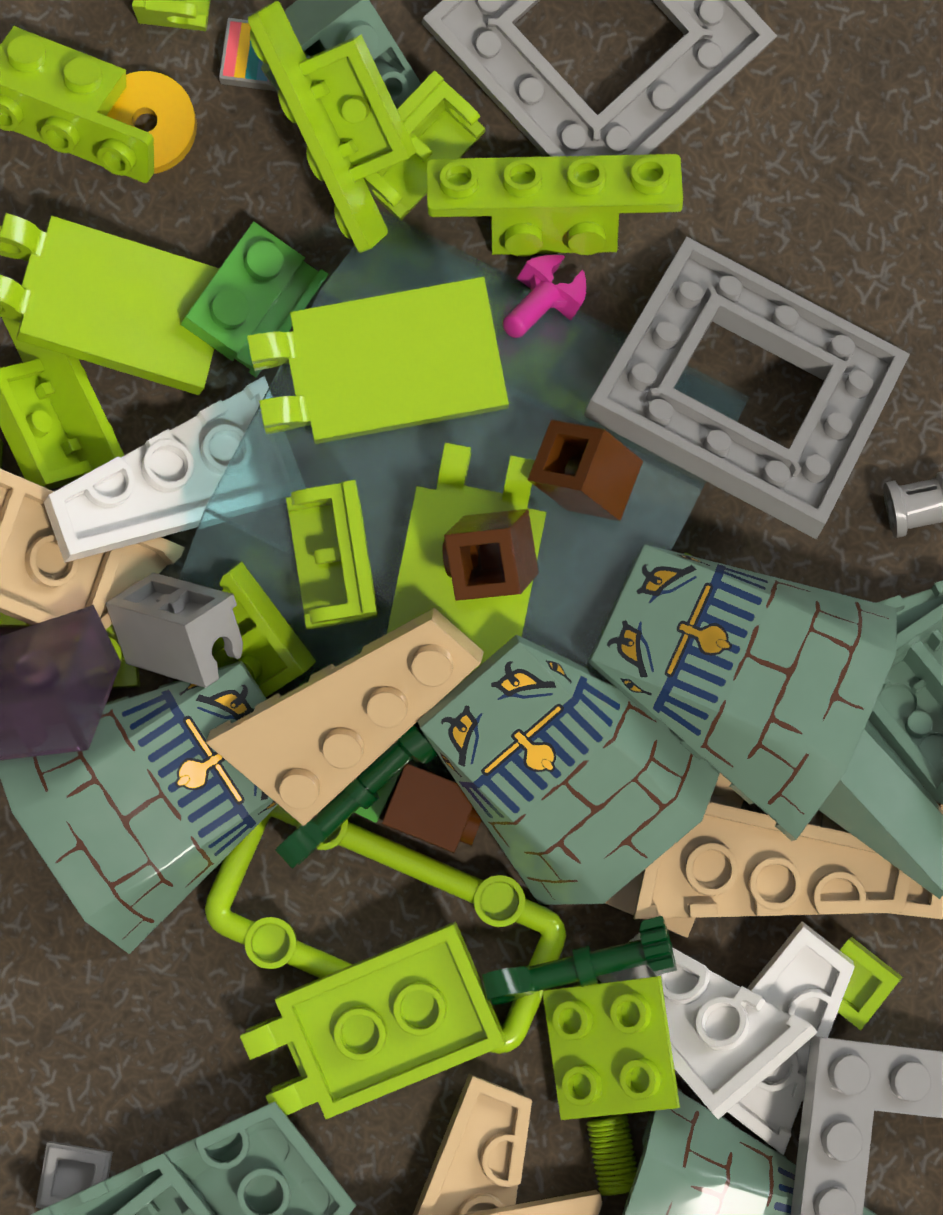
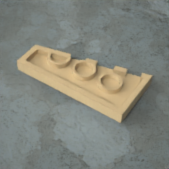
M433 608L363 647L362 652L336 667L331 664L312 674L309 682L283 696H280L278 693L256 705L254 712L233 723L228 720L210 730L206 743L304 826L418 722L424 714L432 709L480 665L484 651L438 610Z
M709 802L702 822L643 871L633 919H651L663 916V918L902 913L905 911L911 878L851 833L808 824L797 840L791 841L775 827L777 822L769 815Z
M468 1074L413 1215H461L515 1205L518 1185L521 1184L532 1099Z

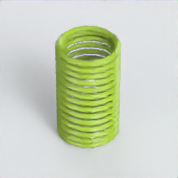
M626 1114L596 1118L586 1123L588 1126L587 1130L589 1131L588 1135L590 1136L589 1141L592 1142L590 1144L593 1148L591 1152L594 1153L592 1156L595 1159L593 1163L596 1164L594 1167L597 1170L595 1174L598 1175L596 1178L599 1181L597 1185L600 1186L598 1190L602 1196L630 1192L638 1169L635 1167L637 1162L633 1161L636 1158L633 1156L635 1151L631 1150L634 1147L631 1144L633 1140L628 1139L632 1135L629 1133L631 1129L628 1128L630 1124L627 1123L629 1119Z

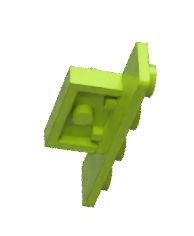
M275 1L248 17V23L251 27L250 40L258 58L263 63L269 65L279 86L278 97L282 110L291 122L297 123L308 146L306 154L309 166L314 175L320 181L325 182L334 200L335 218L341 232L348 239H352L358 252L362 253L372 249L388 234L387 226L364 177L409 159L416 153V149L362 34L306 58L279 1Z
M13 26L0 44V129L17 132L47 144L60 153H70L100 165L113 174L127 176L143 183L149 182L154 174L153 136L149 132L107 116L126 88V69Z
M677 154L431 159L427 162L428 215L431 217L491 216L492 255L512 254L525 257L534 254L576 253L579 255H593L601 252H617L619 213L680 212L682 210L681 158Z
M2 317L23 363L0 368V428L24 478L51 490L73 482L116 457L121 458L125 456L79 359L16 340L20 322Z

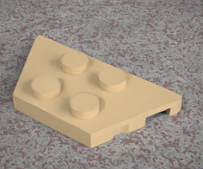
M0 469V613L79 645H90L112 624L106 602L152 573L159 574L167 565L174 564L182 556L185 547L159 537L64 563L44 506V501L54 491Z

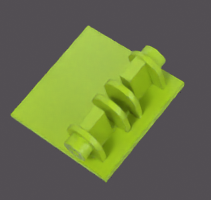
M661 976L596 983L584 987L576 985L568 988L543 991L561 1120L680 1108Z

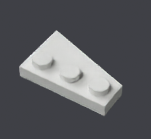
M801 922L747 989L758 994L766 1002L790 1015L794 1014L812 1024L818 1032L814 1036L828 1038L855 966L853 960L804 922ZM810 1040L727 1111L782 1155H784L791 1137V1128L800 1104L804 1100Z
M640 933L629 942L640 940ZM673 948L677 971L657 976H661L674 1069L715 1117L719 1119L818 1032L812 1024L794 1014L790 1015L766 1002L758 994L743 986L735 985L710 971L700 962ZM643 965L598 976L597 978L601 983L655 977L656 975L649 969L648 965Z

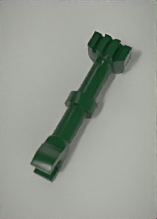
M418 722L307 824L301 825L275 849L292 869L308 858L360 807L368 809L379 799L377 791L410 760L413 759L427 764L438 755L420 729Z
M663 916L643 920L639 930L640 940L591 951L588 945L572 949L573 956L533 966L506 968L482 974L487 1000L491 1001L492 1005L503 1004L534 994L536 991L580 981L581 987L598 983V976L643 965H648L649 969L656 976L677 971Z

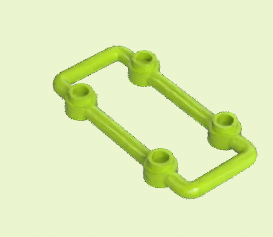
M277 805L224 858L207 896L205 904L206 919L217 933L245 945L249 959L257 966L265 969H275L288 964L313 976L322 978L353 964L298 941L292 926L283 919L266 917L254 922L230 910L271 817L277 818L297 827V829L302 825L282 807ZM348 819L317 848V850H329L339 845L474 904L477 915L488 925L505 927L516 922L539 932L541 936L528 966L560 958L566 940L564 923L559 915L549 908L526 899L521 886L510 877L496 875L482 880L350 823ZM546 989L536 991L534 994L524 996L512 1002L501 1027L507 1042L505 1046L490 1052L497 1054L507 1053L520 1046L543 997V991Z

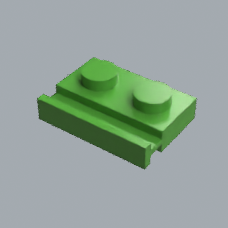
M253 221L185 316L181 326L231 361L236 359L250 369L249 373L257 378L262 370L254 371L247 336L266 332H289L292 328L290 312L304 310L329 274L322 269L318 272L304 262V256Z

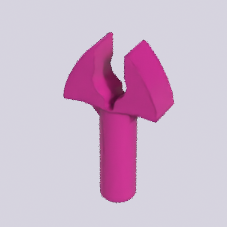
M544 255L528 260L517 279L528 286L531 292L504 318V331L513 338H520L550 308L557 309L566 318L572 320L585 300L586 277L584 271L582 270L569 284L559 283L555 285L552 283L553 275L564 260V255Z

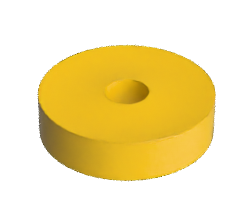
M138 71L126 75V88L107 116L135 127L137 118L142 114H152L157 118L156 126L149 131L154 138V174L174 167L188 154L196 136V114L188 94L175 80L158 72Z

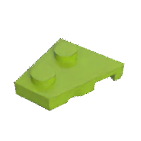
M242 561L222 576L219 586L223 587L222 591L234 594L237 606L232 609L242 637L243 650L239 659L229 657L224 650V640L220 637L213 644V658L217 661L218 668L242 661L265 697L306 672L316 660Z

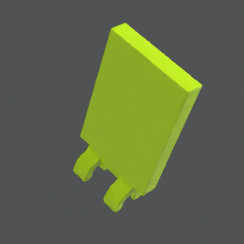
M8 213L5 214L2 226H0V255L28 261L22 286L13 279L0 275V317L20 322L16 340L192 394H201L205 387L214 348L181 326V323L220 268L55 216L50 217L46 231L43 232L26 219Z
M484 277L290 312L293 326L292 332H266L247 336L254 371L290 363L296 396H281L259 400L266 435L311 425L314 443L320 444L508 409L509 407Z
M445 442L436 490L416 486L387 634L435 608L484 651L481 664L471 672L473 673L515 635L522 637L533 581L522 594L455 601L452 578L448 577L443 563L442 548L445 539L444 535L465 515L528 509L537 559L547 512L528 508L532 483L528 481V477L535 460L510 455L503 493L465 486L471 458V447Z
M456 921L279 995L275 1002L281 1016L273 1017L250 1026L246 1029L247 1032L240 1035L250 1060L287 1044L301 1076L272 1087V1092L265 1096L268 1104L275 1101L287 1116L318 1102L325 1119H329L505 1046L507 1042L491 1002L487 1000L485 988Z

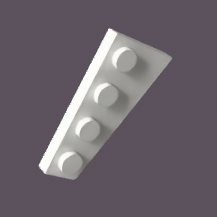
M265 376L250 383L244 390L224 401L220 400L201 410L197 416L174 429H167L152 437L143 446L121 458L116 457L49 494L44 501V506L64 563L286 504V498L291 497V492L306 489L285 431L266 435L259 400L273 397Z

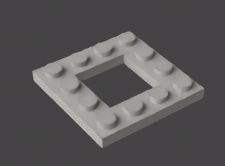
M442 0L422 19L424 27L544 157L651 154L777 37L745 0H653L685 36L597 115L514 25L540 0Z
M686 237L591 398L583 416L817 539L910 354ZM711 322L824 380L789 449L674 389Z
M813 1036L810 1039L791 1215H863L874 1111L943 1118V1051Z

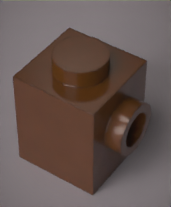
M551 419L528 481L567 511L621 521L643 460L605 429Z
M528 509L465 515L444 535L445 539L442 548L443 563L448 577L452 578L455 601L522 594L539 574Z
M406 764L382 824L455 854L460 842L472 846L482 819L457 783Z

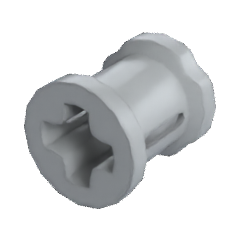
M938 472L935 479L901 486L895 480L884 483V501L889 525L895 538L906 536L908 529L943 523V472Z

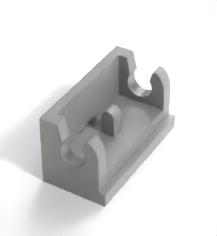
M152 573L105 603L126 664L206 688L219 679L217 661L212 655L213 644L218 638H223L224 650L229 657L239 659L242 655L243 641L232 609L237 606L234 594Z

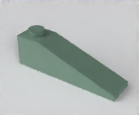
M868 719L846 773L821 805L819 811L934 896L941 899L943 896V810Z

